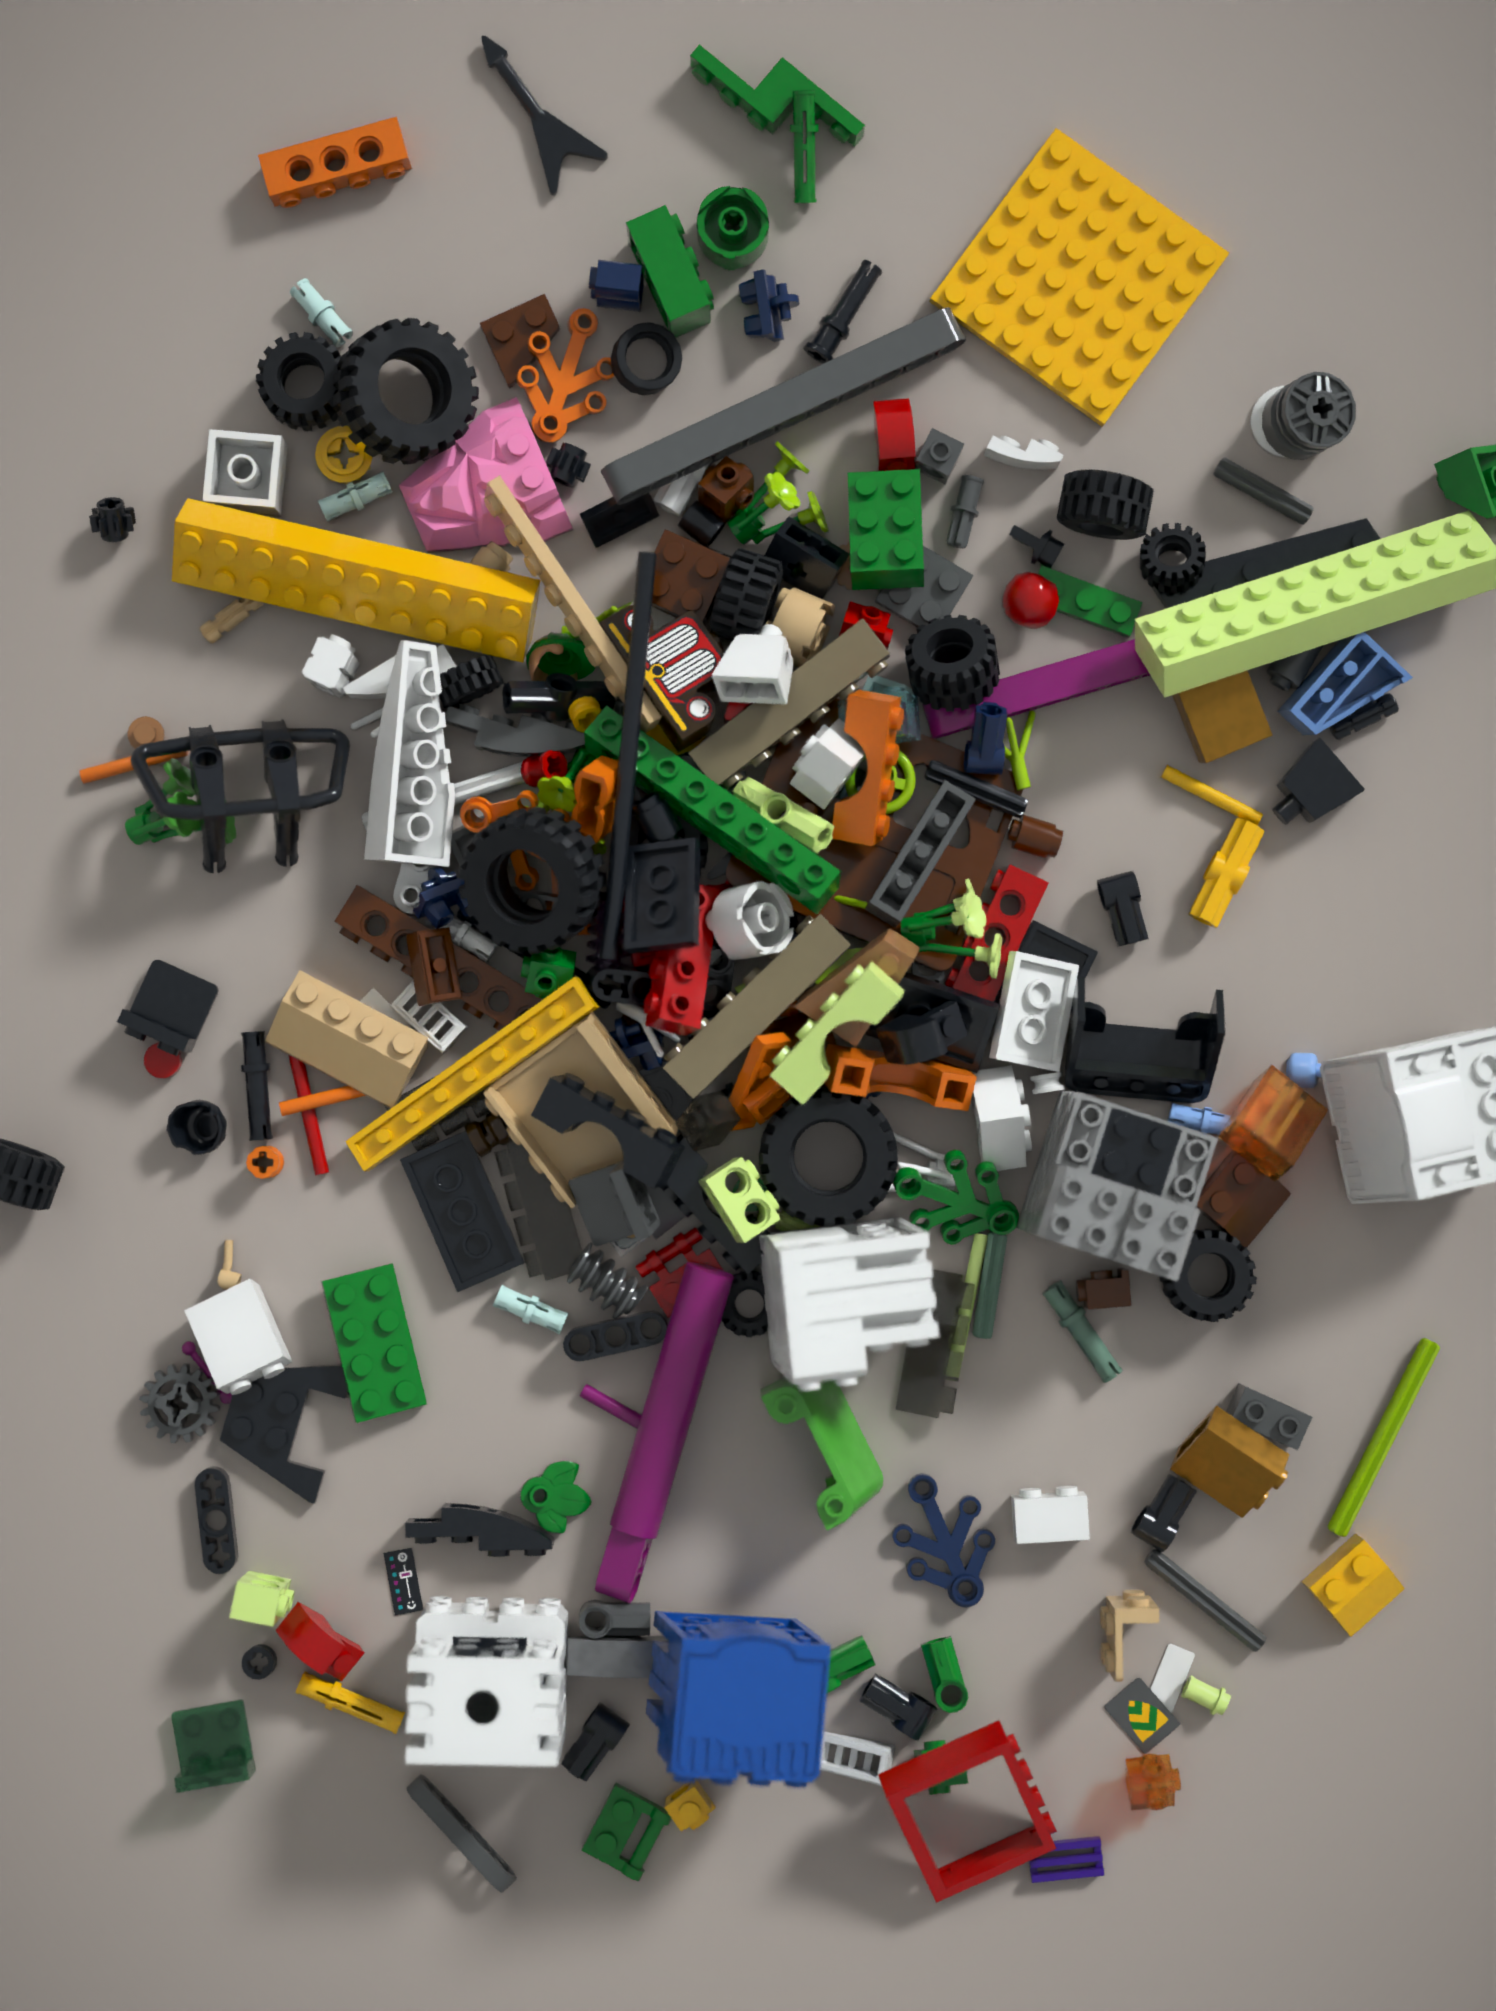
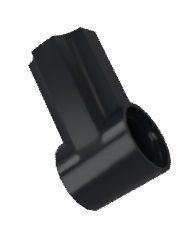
M1128 871L1098 879L1097 887L1104 910L1108 911L1117 947L1149 939L1139 905L1141 895L1134 872Z
M1168 1474L1150 1506H1145L1138 1515L1131 1529V1534L1160 1552H1164L1175 1538L1179 1529L1178 1522L1197 1490L1173 1475Z
M877 1673L870 1679L859 1699L861 1703L892 1721L891 1724L896 1729L919 1741L937 1711V1707L922 1696L912 1691L909 1693Z
M599 1703L581 1729L583 1732L564 1756L561 1764L572 1775L587 1782L609 1750L612 1751L622 1739L630 1724L602 1703Z

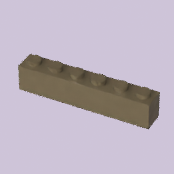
M862 618L792 672L786 704L752 703L688 754L705 776L721 787L723 786L726 790H729L743 779L740 772L751 764L755 768L759 767L772 756L769 750L780 741L784 746L802 733L799 730L802 724L809 719L812 723L817 722L830 711L827 705L837 697L844 701L848 698L849 694L857 691L859 686L856 683L867 674L872 679L886 669L888 664L885 660L890 657L889 651Z
M821 914L815 919L808 915L794 929L798 936L784 950L769 954L768 956L772 961L763 970L756 966L742 980L746 987L736 996L732 991L716 1005L720 1012L711 1021L704 1017L701 1020L700 1029L691 1033L694 1038L684 1047L680 1043L676 1044L664 1056L668 1063L663 1069L694 1100L751 1045L755 1036L761 1035L850 948L851 944Z

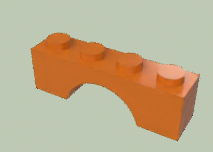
M857 690L848 695L844 732L852 736L863 748L867 758L868 770L866 780L858 793L846 796L835 803L832 823L834 826L833 839L874 846L888 834L890 816L886 815L887 802L892 800L895 789L894 780H890L892 766L896 765L899 757V745L895 744L896 732L900 730L904 719V709L900 708L901 697L864 690Z
M832 1044L827 1045L825 1055L831 1072L824 1084L831 1092L864 1097L871 1092H891L920 1099L934 1107L969 1111L977 1078L969 1070L934 1059L908 1065L894 1064L886 1061L884 1052Z

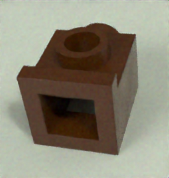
M1117 1268V1276H1112V1270L1090 1271L1091 1278L1076 1280L1078 1302L1084 1301V1308L1088 1310L1132 1306L1128 1269Z

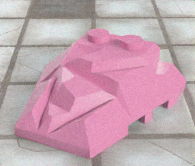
M517 397L483 411L468 425L469 429L463 437L455 441L456 444L428 459L399 485L427 553L473 549L474 546H486L490 541L500 547L511 544L504 533V524L498 516L493 517L484 503L487 483L498 476H501L544 542L573 530L555 483Z

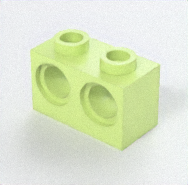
M742 1157L732 1158L698 1181L736 1243L747 1242L781 1219L776 1212L779 1209L776 1199L768 1190L765 1192L762 1190L757 1182V1179L760 1178L757 1169L750 1160L744 1161ZM731 1172L735 1173L740 1179V1186L734 1193L728 1191L725 1186V1179ZM750 1203L755 1204L759 1209V1218L753 1224L749 1223L745 1218V1209Z
M248 1571L236 1583L229 1618L273 1627L280 1618H285L286 1612L291 1611L295 1590L289 1589L291 1579Z

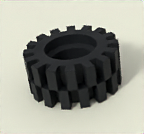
M1169 523L1162 524L1161 532L1155 527L1151 530V536L1146 534L1140 548V570H1142L1141 575L1143 579L1148 578V585L1153 588L1158 583L1159 592L1164 593L1166 587H1171L1170 594H1176L1177 587L1181 586L1182 591L1185 592L1189 590V582L1195 586L1198 583L1199 577L1202 578L1205 567L1206 546L1204 541L1201 542V535L1198 532L1192 536L1193 528L1187 525L1183 531L1181 530V523H1175V528L1169 529ZM1175 550L1185 554L1187 559L1181 565L1167 566L1159 561V556L1165 551Z
M484 655L477 659L473 658L466 663L458 664L459 666L448 669L447 672L441 673L442 692L439 694V697L446 709L448 706L458 707L459 703L467 704L476 698L483 697L484 694L493 692L494 689H498L504 681L493 656Z
M741 1271L738 1274H734L721 1320L728 1330L730 1329L738 1336H761L768 1331L763 1275L758 1271H751L749 1274ZM755 1290L762 1296L764 1307L759 1315L747 1318L738 1313L735 1307V1300L742 1291Z

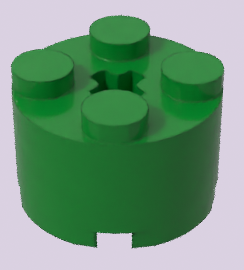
M730 186L720 187L707 195L700 205L697 216L698 243L704 255L714 264L729 271L748 266L762 255L766 248L769 234L768 212L762 199L750 189ZM730 224L732 227L739 225V230L728 231L727 225Z

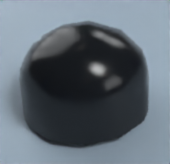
M193 1100L175 1107L168 1116L167 1132L171 1143L176 1148L186 1149L193 1155H201L219 1148L226 1137L227 1121L219 1107L206 1100Z

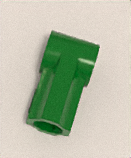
M862 1635L830 1650L827 1693L838 1688L843 1680L876 1665Z
M951 1636L937 1638L921 1644L938 1706L948 1713H956L962 1710L967 1704L968 1692L964 1684ZM948 1685H955L961 1690L960 1698L954 1703H946L941 1699V1692Z

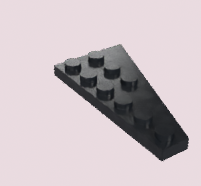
M1365 518L1205 561L1202 578L1199 577L1198 583L1195 586L1189 582V590L1185 592L1182 591L1181 586L1177 587L1176 594H1170L1171 587H1166L1164 593L1159 592L1158 583L1152 589L1167 609L1379 540L1380 537L1368 519Z

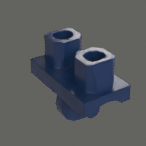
M764 269L753 271L754 279L738 285L742 303L745 305L758 303L759 314L744 317L745 334L750 338L766 337L773 342L784 340L781 321L792 319L790 309L800 304L799 296L788 294L786 283L776 285L775 276L766 275Z
M439 866L430 868L428 870V881L421 883L423 892L419 894V906L413 909L417 919L426 916L435 929H438L453 920L454 913L450 907L456 904L463 915L468 917L464 909L468 906L467 899H462L459 887L464 884V879L457 878L454 871L445 873Z
M623 1017L615 1019L616 1030L609 1032V1034L628 1059L639 1055L644 1070H651L662 1066L663 1057L657 1056L646 1033H642L640 1023L628 1026ZM653 1029L661 1046L663 1035L656 1029Z

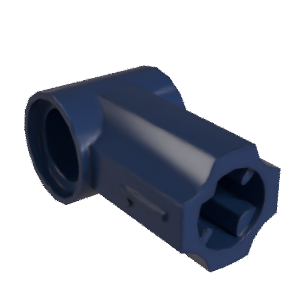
M984 702L981 705L975 706L971 740L966 742L964 752L965 773L1002 775L1005 761L1003 739L1007 721V709L992 702Z

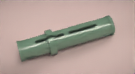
M1061 1280L1049 1286V1290H1044L1042 1294L1059 1316L1060 1320L1058 1322L1061 1327L1068 1329L1101 1377L1103 1383L1114 1379L1117 1376L1116 1373L1120 1374L1123 1369L1118 1365L1085 1317L1086 1311L1083 1306L1079 1307Z

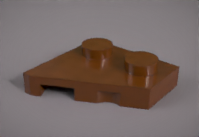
M545 294L480 323L481 329L509 388L514 387L517 383L516 374L520 368L530 363L533 364L537 359L536 355L532 354L528 349L527 342L529 337L533 333L541 331L546 333L551 341L560 330L558 321ZM536 337L533 339V346L536 349H542L545 346V342L543 339Z

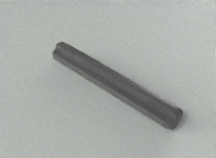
M1153 1549L1147 1555L1144 1561L1147 1567L1252 1651L1257 1652L1264 1645L1267 1638L1263 1633L1162 1552Z

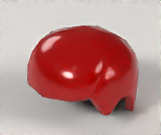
M1030 571L1016 574L1006 585L1002 596V607L1007 617L1014 623L1029 629H1038L1047 625L1055 616L1059 603L1056 585L1042 575L1031 573Z

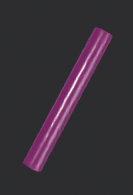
M585 1385L579 1395L581 1398L638 1429L641 1414L590 1385Z

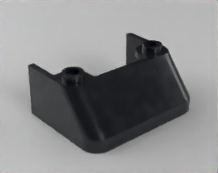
M1077 977L1069 1018L1065 1085L1071 1091L1083 1094L1181 1103H1198L1203 1101L1210 1093L1225 1036L1223 990L1216 989L1210 1014L1200 1012L1186 1014L1179 1019L1176 1030L1106 1024V1011L1098 1004L1085 1002V977Z

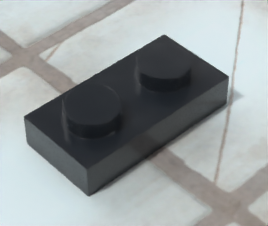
M650 493L621 505H617L614 497H611L579 514L596 548L660 516Z

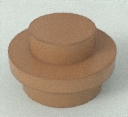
M147 716L134 720L128 729V740L134 749L146 743L163 741L165 736L162 725L156 719Z

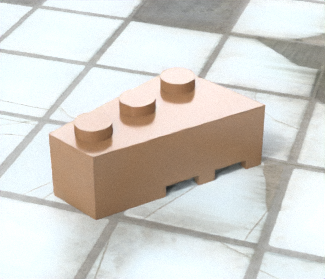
M889 928L854 954L851 959L829 973L826 978L804 992L794 1007L817 1021L824 1013L820 1007L833 992L840 996L849 986L844 982L849 974L858 965L864 969L871 961L898 984L914 961L920 947ZM848 1021L836 1026L831 1031L856 1047L871 1023Z

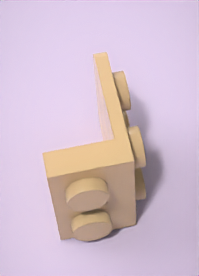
M1124 1590L1123 1596H1106V1606L1100 1607L1101 1629H1105V1635H1107V1643H1101V1664L1105 1665L1106 1672L1111 1674L1115 1682H1123L1122 1624L1159 1623V1607L1150 1595H1145L1143 1590Z

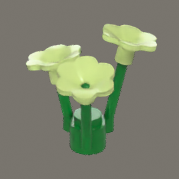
M970 878L965 879V894L963 897L953 899L954 903L926 912L914 913L912 917H904L901 920V935L920 947L919 952L931 951L975 957V961L988 963L989 974L991 978L996 979L1001 960V934H995L994 942L989 948L977 946L976 949L929 943V940L935 939V927L954 924L955 926L964 925L968 936H974L975 938L983 936L986 915L982 910L980 898L975 895ZM953 912L952 916L932 919L934 917H938Z

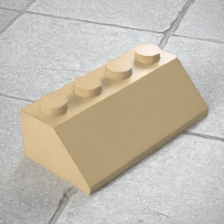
M299 970L285 994L265 1040L267 1044L389 1108L397 1104L428 1048V1037Z

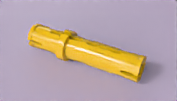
M304 1671L295 1691L296 1694H301L325 1704L324 1708L330 1711L332 1708H335L391 1731L393 1734H397L405 1714L404 1711L401 1712L371 1698L341 1687L343 1684L341 1682L335 1681L333 1684Z

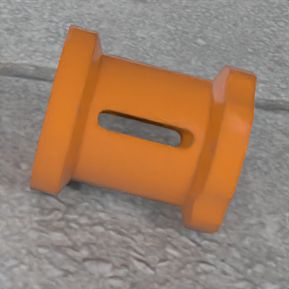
M256 1147L247 1156V1169L256 1178L275 1177L283 1169L284 1157L276 1147ZM265 1152L267 1158L273 1159L274 1162L273 1166L267 1167L266 1172H264V1166L258 1165L257 1162L258 1158L264 1157Z

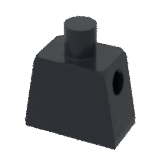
M1318 738L1306 748L1277 784L1285 798L1272 808V811L1285 825L1299 814L1307 822L1311 823L1357 796L1365 788L1325 742Z

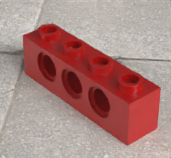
M1010 864L1006 867L1005 871L998 869L989 888L995 891L989 904L982 903V910L986 915V925L983 927L984 934L981 938L967 935L962 945L963 948L976 949L977 946L989 948L984 939L986 931L988 929L999 930L1003 935L1004 941L1001 948V960L996 979L991 978L988 963L983 962L988 967V976L984 981L974 980L970 976L969 967L972 962H975V957L965 956L959 970L952 967L944 985L994 1002L1004 981L1009 951L1018 950L1049 882ZM1011 896L1017 900L1019 909L1015 915L1009 916L1001 911L1000 901L1003 897Z

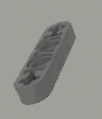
M421 1774L406 1787L415 1803L498 1891L504 1892L517 1880L511 1867L428 1778Z

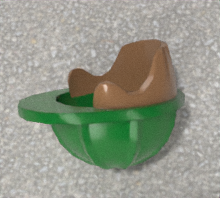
M551 632L534 642L526 654L527 669L530 672L531 681H546L548 675L553 673L567 674L578 681L594 672L596 667L586 657L583 642L573 639L567 633Z

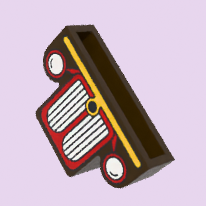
M633 605L627 606L599 622L627 666ZM687 611L657 630H653L652 615L650 621L644 691L662 716L658 725L677 752L703 738L711 728L716 714V706L713 700L706 694L716 688L712 674L724 656L720 639L714 632L709 633L694 611Z

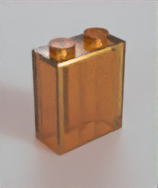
M1271 1064L1253 1081L1218 1137L1257 1167L1260 1172L1276 1182L1294 1166L1328 1109Z

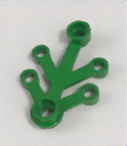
M951 1150L944 1156V1164L947 1171L952 1174L958 1192L922 1179L919 1171L914 1168H901L895 1175L893 1186L901 1199L914 1200L922 1195L947 1205L930 1212L924 1208H918L912 1211L909 1216L910 1223L925 1231H929L933 1226L943 1223L940 1227V1233L947 1244H957L963 1238L987 1229L998 1235H1006L1011 1233L1017 1226L1019 1220L1018 1209L1011 1201L1003 1200L997 1183L999 1174L995 1165L991 1162H981L975 1168V1176L979 1184L985 1187L989 1204L975 1198L966 1171L968 1162L964 1153L960 1150ZM953 1160H961L957 1165H950ZM992 1171L989 1176L981 1177L984 1172ZM912 1178L911 1181L902 1183L904 1180ZM969 1213L979 1216L962 1224L952 1220ZM1005 1213L1002 1217L996 1218L998 1215ZM926 1218L923 1223H916L918 1219ZM950 1230H957L956 1233L947 1235Z

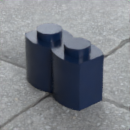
M598 260V267H591L589 277L591 298L597 299V307L641 312L644 290L643 265Z

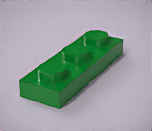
M1041 565L1038 574L1053 582L1058 590L1059 603L1056 612L1127 638L1131 636L1135 619L1138 617L1143 602Z

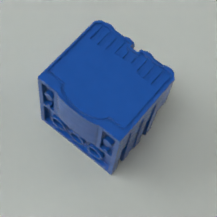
M655 1611L654 1626L668 1641L652 1640L653 1664L648 1684L661 1699H647L646 1715L659 1729L657 1752L667 1763L666 1771L674 1774L673 1780L681 1783H695L696 1778H711L712 1783L730 1785L733 1784V1779H738V1772H740L741 1776L748 1777L747 1783L754 1786H769L770 1781H784L786 1786L805 1788L807 1787V1782H813L820 1775L831 1645L796 1618Z

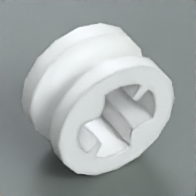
M1062 1072L1030 1076V1081L1035 1083L1032 1094L1064 1090V1085L1059 1082Z

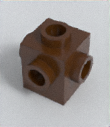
M727 455L717 465L712 464L698 483V501L725 523L739 509H746L754 498V475L745 464L741 462L736 463Z

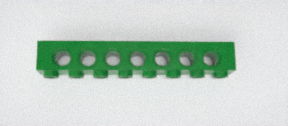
M606 705L584 731L585 750L596 758L603 755L619 761L623 717ZM640 730L635 785L647 794L657 791L661 798H666L676 815L767 880L778 885L784 892L817 915L838 890L841 871Z

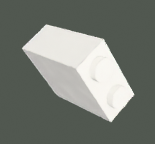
M247 1279L184 1310L218 1390L226 1394H240L251 1388V1382L261 1377H264V1379L275 1377L285 1370L283 1366L293 1362L261 1287L252 1279Z

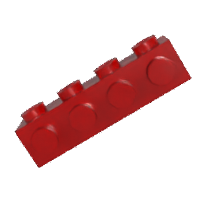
M700 884L699 946L656 951V957L652 960L649 969V977L652 978L651 990L644 1002V1012L647 1013L645 1026L682 1036L700 1029L714 939L713 932L707 926L706 917L708 912L712 910L714 901L721 892L720 889Z

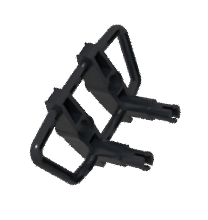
M283 719L274 722L261 721L262 728L213 732L211 725L200 728L189 727V736L146 743L137 747L131 755L130 762L160 815L176 819H200L201 841L203 845L202 864L205 871L214 873V862H217V873L222 872L226 868V817L273 813L274 834L276 837L275 860L279 865L287 867V855H290V866L295 865L299 859L298 840L301 810H311L332 804L339 800L342 795L350 751L349 739L343 732L332 728H287ZM263 742L264 779L268 784L271 798L225 802L223 754L219 750V746ZM293 742L333 743L336 745L327 790L310 795H299L297 749ZM190 751L191 786L194 789L198 805L169 803L145 760L151 757Z

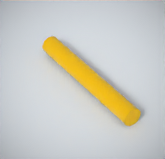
M1166 765L1161 775V778L1241 819L1248 820L1256 825L1262 819L1263 813L1169 765Z

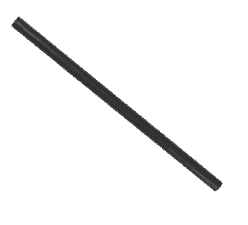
M638 552L600 958L618 960L657 558V554L651 552Z

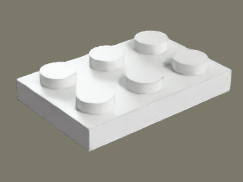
M1009 951L999 1003L1001 1005L997 1014L989 1058L1059 1072L1079 965L1018 951Z

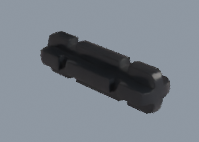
M1386 694L1376 699L1377 703L1375 704L1373 701L1355 710L1351 715L1330 726L1332 735L1337 740L1351 735V730L1357 732L1382 720L1381 716L1383 715L1387 718L1397 713L1399 708L1396 699L1391 694Z

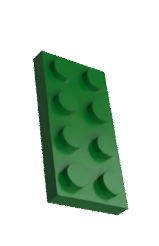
M393 1263L321 1281L355 1423L427 1405Z

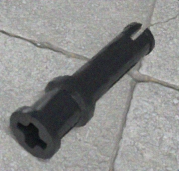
M863 260L861 262V266L832 313L822 317L819 322L821 327L812 342L805 344L804 351L816 361L824 364L832 360V355L841 340L848 338L850 322L878 277L882 274V270L874 264L870 273L866 276L870 270L871 261Z

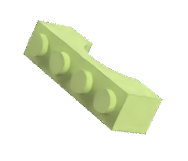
M872 961L864 969L858 965L845 979L844 982L849 986L839 996L833 992L820 1007L824 1012L816 1022L809 1019L796 1033L800 1040L792 1049L785 1045L771 1061L776 1066L770 1076L802 1105L826 1081L831 1072L825 1055L827 1034L836 1026L848 1021H865L877 1025L901 999L905 991Z

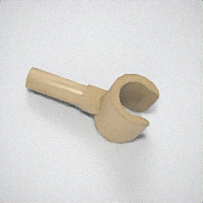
M224 1240V1262L217 1281L222 1289L227 1290L239 1284L242 1274L231 1271L233 1266V1240Z

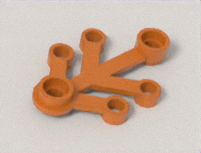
M586 308L577 309L568 319L567 326L571 333V338L560 371L549 350V336L544 332L537 331L528 339V349L532 354L536 355L553 391L549 403L546 402L537 385L539 373L536 368L526 365L521 367L516 374L517 384L524 388L535 411L531 421L532 431L543 442L552 443L560 440L566 433L567 424L588 414H599L606 406L605 396L599 391H592L584 398L583 402L562 410L568 395L600 380H611L615 376L613 371L610 375H604L600 370L602 363H608L612 368L611 358L609 357L600 359L595 367L574 376L585 340L594 334L598 326L596 315ZM581 316L588 318L590 321L589 328H581L578 324V318ZM536 337L543 339L545 342L544 349H536L533 346V339ZM522 372H531L534 377L533 382L525 383L521 378ZM597 397L601 402L600 408H592L589 405V398ZM545 418L555 420L556 428L554 430L545 428Z
M530 790L520 792L514 799L491 803L483 797H472L462 805L460 818L466 829L478 833L488 827L489 824L498 820L499 817L522 808L528 811L533 807H537L538 797ZM521 798H527L531 802V807H525L521 802ZM560 808L554 809L565 815L564 821L570 822V816L565 810ZM474 809L482 811L484 818L477 817ZM515 850L510 855L516 873L515 883L521 890H532L539 881V874L535 868L529 866L524 850ZM527 851L528 853H530V854L534 855L535 857L539 858L540 860L544 861V860H543L541 857H539L538 855H536V854H534V853H532V852ZM522 874L529 875L532 883L525 882Z

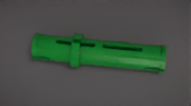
M815 90L792 91L793 124H790V132H794V203L816 202L815 132H819V124H815ZM803 111H805L806 143H803ZM804 150H806V182H803Z

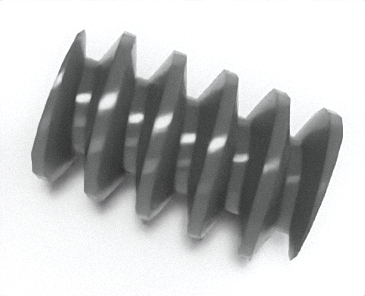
M590 1242L570 1267L567 1282L570 1284L578 1278L581 1279L578 1291L581 1293L591 1287L593 1289L589 1299L591 1301L596 1300L600 1296L604 1297L601 1309L605 1310L614 1305L615 1310L612 1316L614 1319L623 1314H629L647 1292L648 1286L643 1285L635 1290L638 1279L633 1276L624 1281L627 1273L626 1269L622 1267L613 1272L615 1260L612 1258L601 1263L604 1255L601 1249L590 1255L593 1245Z

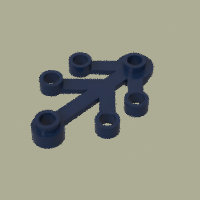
M925 1473L916 1474L908 1483V1492L913 1501L922 1504L937 1541L913 1532L912 1528L907 1524H899L893 1529V1540L900 1547L910 1546L946 1561L952 1575L928 1567L927 1562L920 1557H914L909 1560L906 1567L907 1573L915 1581L925 1580L947 1589L952 1602L960 1607L974 1606L983 1596L984 1586L979 1578V1574L988 1551L992 1550L995 1546L993 1533L984 1528L974 1533L973 1543L975 1548L966 1568H964L959 1554L973 1519L981 1511V1504L975 1496L966 1495L962 1497L958 1505L960 1514L950 1535L935 1500L938 1492L935 1480ZM920 1481H925L929 1484V1490L925 1494H919L915 1490L916 1484ZM971 1500L976 1503V1510L974 1512L966 1513L963 1510V1505L966 1501ZM901 1529H906L910 1532V1538L905 1542L899 1541L896 1537ZM982 1534H988L991 1537L990 1544L985 1547L980 1546L977 1542L978 1537ZM913 1564H923L924 1572L921 1575H914L911 1572ZM963 1582H969L972 1585V1590L968 1594H961L958 1590L959 1585Z

